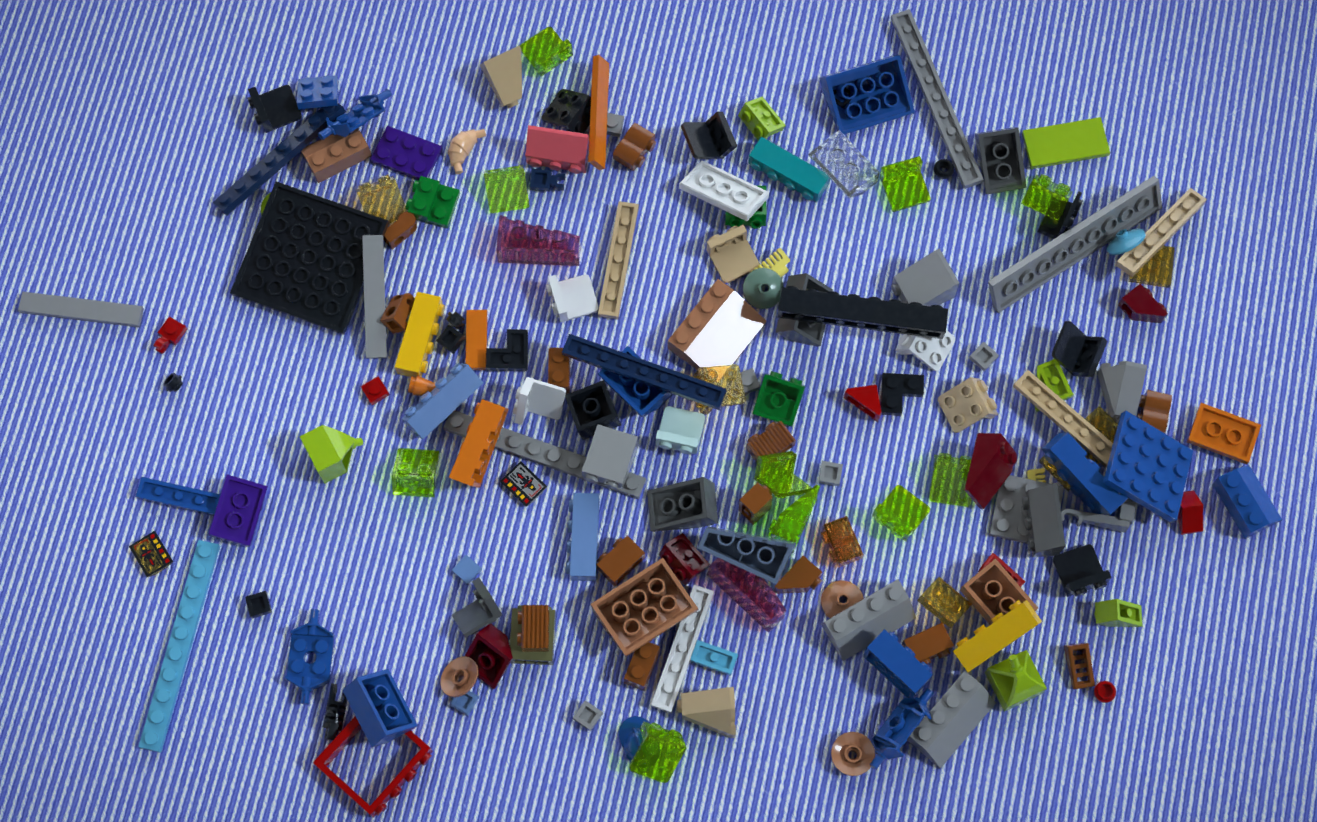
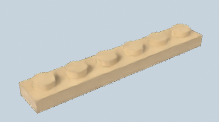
M1190 188L1146 232L1144 240L1132 250L1125 252L1117 260L1115 266L1133 277L1206 203L1207 199Z
M618 202L598 317L619 319L639 204Z
M1027 370L1014 383L1013 387L1064 432H1068L1080 446L1107 468L1113 443Z

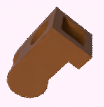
M409 212L401 213L398 220L387 228L383 240L392 250L416 231L417 222L414 214Z
M410 293L396 295L389 302L380 321L392 333L406 330V319L412 310L415 300L413 295Z

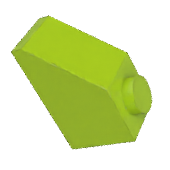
M1120 599L1095 602L1094 616L1096 624L1106 627H1143L1141 605Z

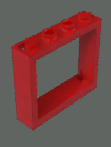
M355 716L316 758L313 764L374 818L376 815L379 816L382 811H385L387 808L386 803L391 798L395 799L401 793V786L406 781L409 783L416 776V770L421 764L424 766L428 763L433 751L411 730L405 733L421 749L376 800L369 805L327 767L362 729Z

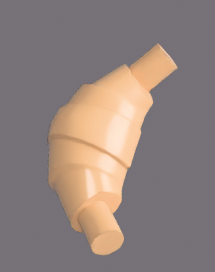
M485 129L461 131L452 138L447 154L451 166L454 167L455 174L463 173L461 164L464 163V160L470 154L473 146L477 143V139L486 137Z

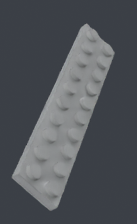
M1153 176L1142 182L1131 191L1126 192L1120 198L1109 203L1098 212L1093 213L1087 219L1076 224L1065 233L1060 234L1054 240L1043 245L1032 254L1027 255L1018 263L989 280L988 285L992 304L996 312L1003 311L1106 245L1116 237L1119 231L1131 229L1162 209L1159 179Z

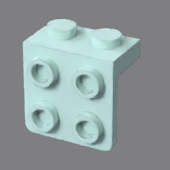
M671 406L665 407L660 429L657 430L656 446L667 450H679L684 454H697L705 415Z

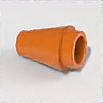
M418 375L417 377L411 376L408 392L413 393V396H422L428 391L431 392L436 387V383Z

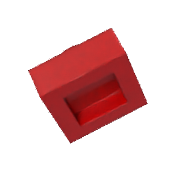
M379 376L361 386L371 405L390 395Z

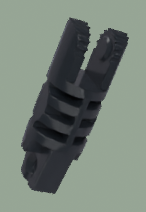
M332 683L323 722V728H326L324 740L333 741L336 738L337 731L342 730L348 701L343 691L341 702L335 701L337 684Z

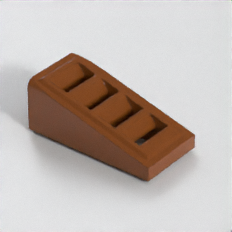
M1089 643L1064 645L1073 689L1094 687L1095 681ZM1082 650V654L1073 655V651ZM1084 659V663L1075 664L1074 660ZM1086 668V672L1076 673V669ZM1078 677H1088L1086 681H1077Z

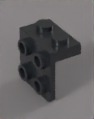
M289 85L281 86L261 95L258 94L256 87L248 89L250 97L247 98L251 109L256 108L255 119L258 126L263 125L266 133L302 118Z
M561 89L545 110L541 119L546 123L564 127L566 131L584 134L590 126L591 97L587 94Z
M717 111L706 122H684L681 124V129L695 159H723L737 147L723 112Z
M1065 321L1053 348L1052 357L1073 376L1093 377L1108 341L1104 337L1086 336L1071 321Z
M1090 544L1053 557L1054 566L1067 597L1075 595V597L1087 593V590L1093 588L1095 590L1102 589L1107 586V583L1112 578L1109 570H1102L1095 550Z

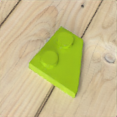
M1055 359L1037 366V378L1063 401L1074 397L1061 366ZM1035 406V411H1036V412L1040 411V410Z

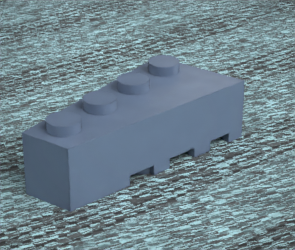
M707 527L697 548L777 585L796 543Z

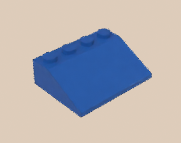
M892 55L819 77L825 100L840 136L915 113L900 55ZM845 87L850 90V95L843 91ZM835 98L841 101L842 103H844L846 99L852 100L848 104H846L845 108L843 109L836 104Z

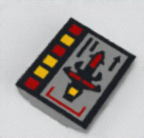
M521 461L500 480L526 507L533 503L547 487Z

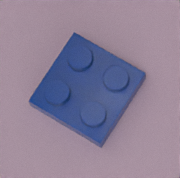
M326 75L323 77L298 79V110L337 106L338 76Z

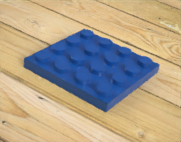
M1124 411L1120 415L1103 483L1173 523L1178 518L1193 450L1128 411Z

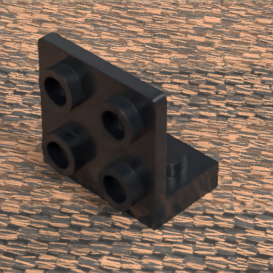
M1078 191L1073 203L1054 195L1037 232L1055 239L1060 234L1068 231L1082 205L1083 200L1080 199L1082 192Z

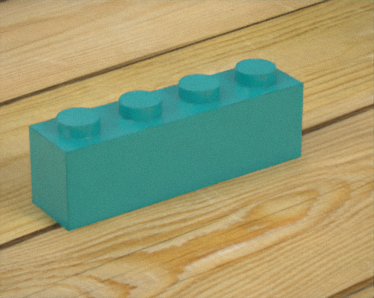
M763 137L759 139L749 154L748 164L754 170L766 173L770 179L780 181L791 191L796 190L809 201L818 202L830 184L831 175Z

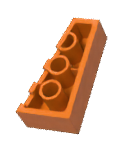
M484 399L477 403L474 410V419L467 428L466 438L460 447L449 478L472 487L480 488L507 416L508 408Z

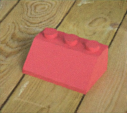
M528 125L525 154L527 164L537 168L541 166L549 167L556 171L561 169L569 170L575 174L586 173L589 154L588 134Z

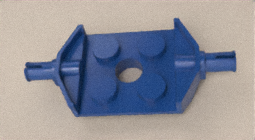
M386 89L377 95L360 96L361 104L355 105L352 111L347 114L338 116L334 122L330 121L327 117L328 126L318 133L319 138L324 140L330 135L347 137L355 129L363 126L372 118L380 116L382 112H385L384 100L392 96L391 91Z
M310 609V621L307 624L290 631L291 642L285 679L300 688V704L305 703L306 705L309 704L310 692L323 687L330 681L335 635L318 623L320 612L318 609ZM315 653L317 655L316 661L311 664L306 663L305 658L307 654Z
M926 688L920 698L904 697L872 738L871 743L877 754L869 764L872 768L877 770L886 759L903 757L904 754L899 749L906 743L908 737L918 727L923 717L926 716L929 720L932 719L926 703L934 694L930 689Z

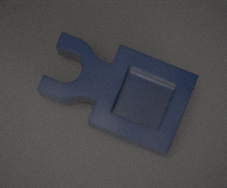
M532 168L529 189L550 192V187H554L557 190L564 191V184H558L557 182L565 180L566 175L564 173L552 175V170Z

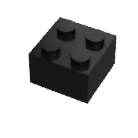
M604 380L565 395L582 440L594 436L597 424L612 429L621 426Z

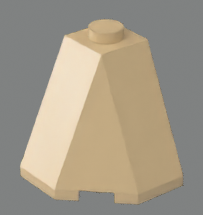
M520 45L480 65L502 107L507 105L508 109L518 105V100L522 98Z
M734 687L681 693V700H677V713H682V719L729 738L736 737Z

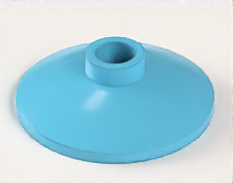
M1123 229L1108 244L1107 251L1111 255L1128 252L1144 240L1146 233L1143 229Z

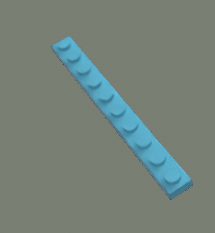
M198 540L138 746L141 749L162 752L220 550L219 544Z

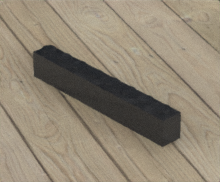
M787 286L781 288L777 318L943 339L947 328L948 309L940 305L923 306L918 302L908 304L901 303L900 300L896 299L884 301L878 297L861 298L856 294L846 296L839 295V293L834 291L822 293L816 289L799 290L797 287Z

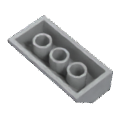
M899 579L824 621L821 625L841 660L844 661L868 647L884 629L888 633L890 631L894 632L916 619L909 596Z
M964 671L930 710L929 713L932 719L929 720L925 716L908 737L907 741L937 767L941 768L996 702L981 683Z

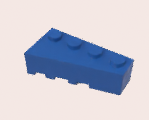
M1068 432L1058 433L1042 448V451L1045 453V459L1057 468L1059 477L1068 482L1071 486V492L1082 500L1083 507L1089 513L1111 515L1128 499V497L1119 494L1116 490L1103 483L1104 475L1099 472L1101 467L1093 460L1085 457L1087 452Z

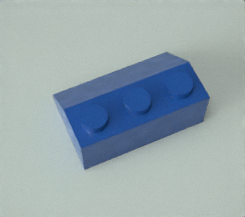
M629 346L621 351L640 358ZM604 369L598 373L641 417L657 410L672 396V393Z
M1250 465L1236 468L1218 477L1212 484L1244 539L1282 521Z
M884 629L866 648L863 657L906 698H914L933 676L932 670L925 662L922 661L920 663L914 657L915 653L906 646L904 648L898 642L899 638L890 631L888 633Z
M389 669L357 677L342 690L372 748L388 743L418 726Z

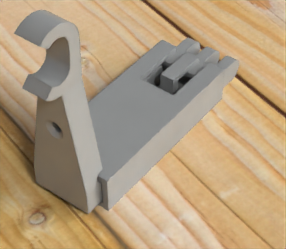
M1128 498L1117 508L1116 517L1064 509L1061 512L1062 522L1064 521V515H1070L1077 518L1076 525L1078 527L1083 522L1125 533L1134 520L1136 502Z

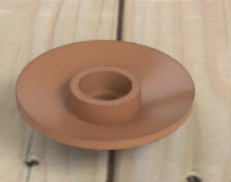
M840 580L829 584L825 588L821 597V606L826 616L831 618L864 598L861 590L855 584ZM844 596L846 597L847 602L841 603L839 601V598Z
M466 656L452 660L445 667L441 675L440 685L442 691L450 697H460L469 692L478 678L476 662Z
M847 732L840 735L833 743L831 758L833 764L841 773L849 776H859L871 768L869 764L875 758V749L870 739L858 732ZM853 751L856 753L857 757L855 759H851L848 756V753Z

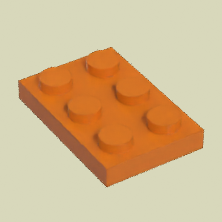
M1200 403L1187 443L1248 464L1261 424Z

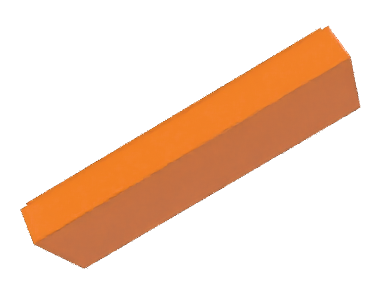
M466 310L465 364H468L472 370H486L487 310Z

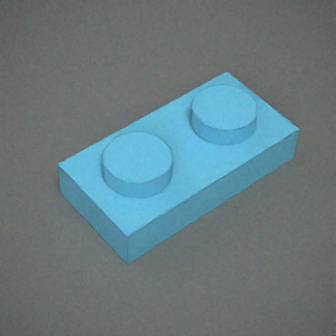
M697 640L690 662L731 676L738 654Z

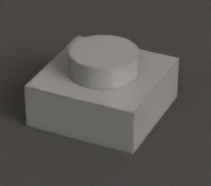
M607 113V135L620 137L625 120L624 116Z
M983 342L969 356V359L985 372L999 355Z
M753 368L733 375L741 396L759 390L761 387Z
M822 461L818 483L839 486L843 464Z
M585 700L574 715L573 720L589 731H592L603 715V712Z

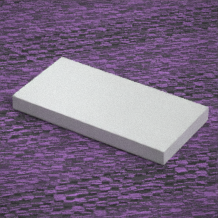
M703 160L679 183V189L745 221H748L769 198L768 191Z

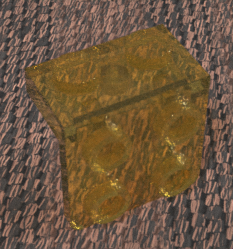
M389 174L377 178L378 182L370 184V181L358 185L359 189H356V193L364 212L389 221V224L397 221L401 213L408 212L394 176L389 177Z
M737 364L699 367L693 376L694 378L727 389L721 407L742 405L746 401L740 368ZM695 402L700 413L704 415L709 414L713 409Z

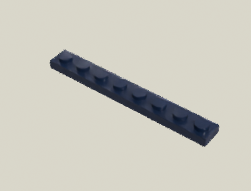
M339 103L337 106L321 107L228 190L221 194L213 202L216 208L228 216L317 138L318 133L328 126L327 117L330 121L334 122L338 116L346 112L344 107Z
M569 334L562 350V355L717 410H720L727 392L726 388Z

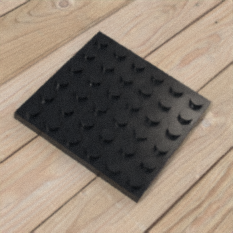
M276 181L230 294L345 335L364 287L362 235H383L384 237L389 221Z

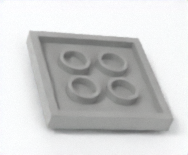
M1009 475L997 491L989 536L1027 544L1030 533L1025 528V518L1028 517L1027 510L1023 509L1022 497H1025L1028 490L1045 486L1049 483ZM1058 486L1060 507L1064 491L1063 486Z

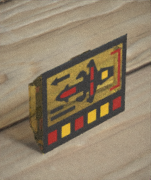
M156 531L151 532L129 546L146 577L156 575L173 562Z

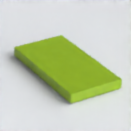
M1101 117L1022 131L1031 169L1110 155Z

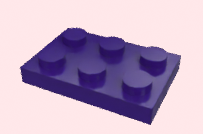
M387 126L371 157V162L419 180L420 176L430 177L443 149L441 145Z
M227 474L208 536L250 547L268 486Z

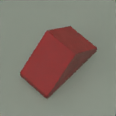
M877 385L847 388L844 399L878 422L882 412Z
M1194 490L1183 493L1178 513L1181 535L1203 532V503Z

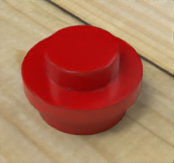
M1101 681L1095 686L1094 695L1098 701L1108 703L1115 698L1116 688L1109 681Z

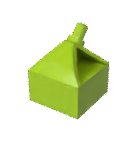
M321 425L299 436L324 484L347 473L353 449L363 445L362 438L351 437L325 425Z
M1027 650L1016 655H1010L1008 659L988 667L984 672L1004 712L1043 694L1047 690Z

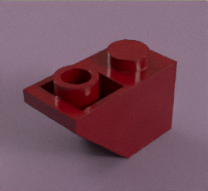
M1141 284L1122 297L1118 304L1126 315L1134 321L1162 323L1168 315L1164 305L1160 302L1158 303L1153 298L1151 291Z

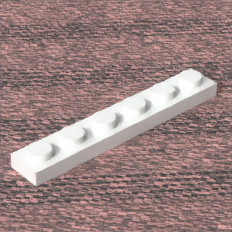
M697 585L693 586L690 597L699 610L680 622L651 707L672 713L714 591Z

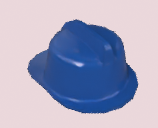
M633 716L627 718L621 724L618 733L622 747L632 764L638 767H648L656 762L660 754L657 737L651 724L643 717Z

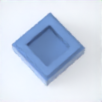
M467 555L452 569V572L467 585L482 571V568Z
M469 691L460 697H453L449 705L469 716L479 696Z

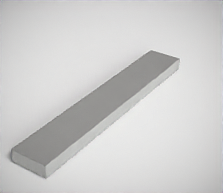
M362 235L366 359L387 358L386 326L380 321L385 312L383 235Z
M22 291L18 311L25 314L140 328L144 308L138 305Z

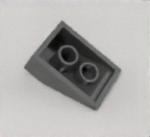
M1011 127L975 133L977 154L986 194L1027 188L1019 128Z
M705 477L647 491L650 531L652 532L701 528L718 524L715 483Z

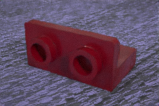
M683 533L667 542L658 554L660 558H664L677 579L684 586L689 584L692 578L706 570L710 565Z

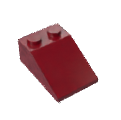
M977 433L964 490L980 509H984L1012 473L1013 465L1017 461L1016 452L1001 433Z

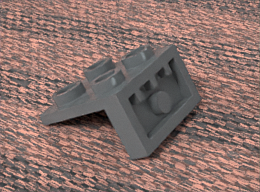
M479 577L472 581L476 588L473 590V593L477 600L452 615L464 637L477 633L479 629L495 622L497 618L502 616L494 599Z

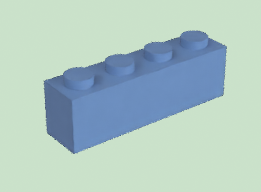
M456 364L452 367L451 373L446 378L443 377L436 382V387L431 392L428 391L421 396L420 402L416 406H411L405 411V416L402 420L418 438L424 439L484 383L468 364Z
M573 493V499H569V512L573 513L572 520H568V533H572L571 541H567V553H571V559L566 562V574H570L571 581H596L599 493Z

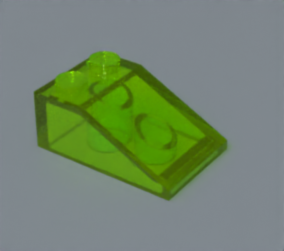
M815 485L780 513L777 520L773 519L770 525L769 537L796 543L792 553L795 551L817 501L820 486Z

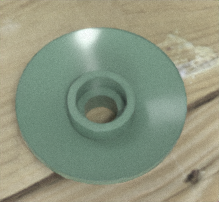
M768 268L753 270L747 275L743 283L745 299L750 305L759 309L775 306L779 302L781 288L784 287L782 279L775 271ZM763 284L768 286V290L766 292H763L761 290V286Z

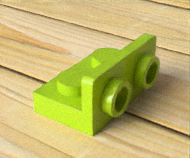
M763 96L746 102L738 114L739 118L758 141L761 137L767 139L769 136L783 131L786 126Z

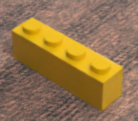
M421 292L416 293L394 367L397 374L408 377H417V375L422 377V374L426 373L428 368V361L426 360L428 354H432L434 347L432 342L433 336H437L439 331L438 319L439 316H443L445 310L441 297Z
M1018 600L1008 607L1011 610L1005 615L1001 612L991 619L993 623L987 628L983 624L973 631L974 637L971 639L964 637L956 643L958 648L953 650V652L967 672H970L1042 622L1028 600L1023 603Z

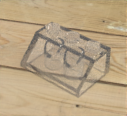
M840 130L808 154L848 198L862 195L878 182L880 172Z

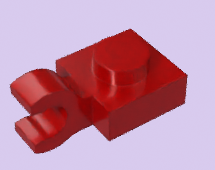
M168 317L157 332L160 338L153 345L156 347L155 350L163 354L170 343L177 345L187 331V327Z

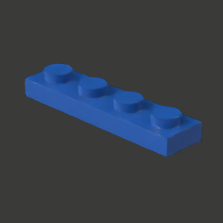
M141 477L135 497L145 501L214 516L220 494Z

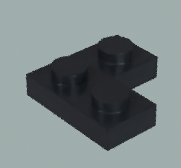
M507 329V349L486 348V370L527 371L528 330Z
M882 373L881 415L901 416L903 396L923 397L924 375Z

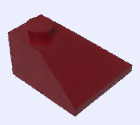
M491 623L476 634L465 654L466 657H470L476 662L478 677L493 689L497 687L513 659L507 635Z

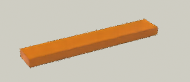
M600 55L593 56L588 162L598 170L605 169L609 63Z

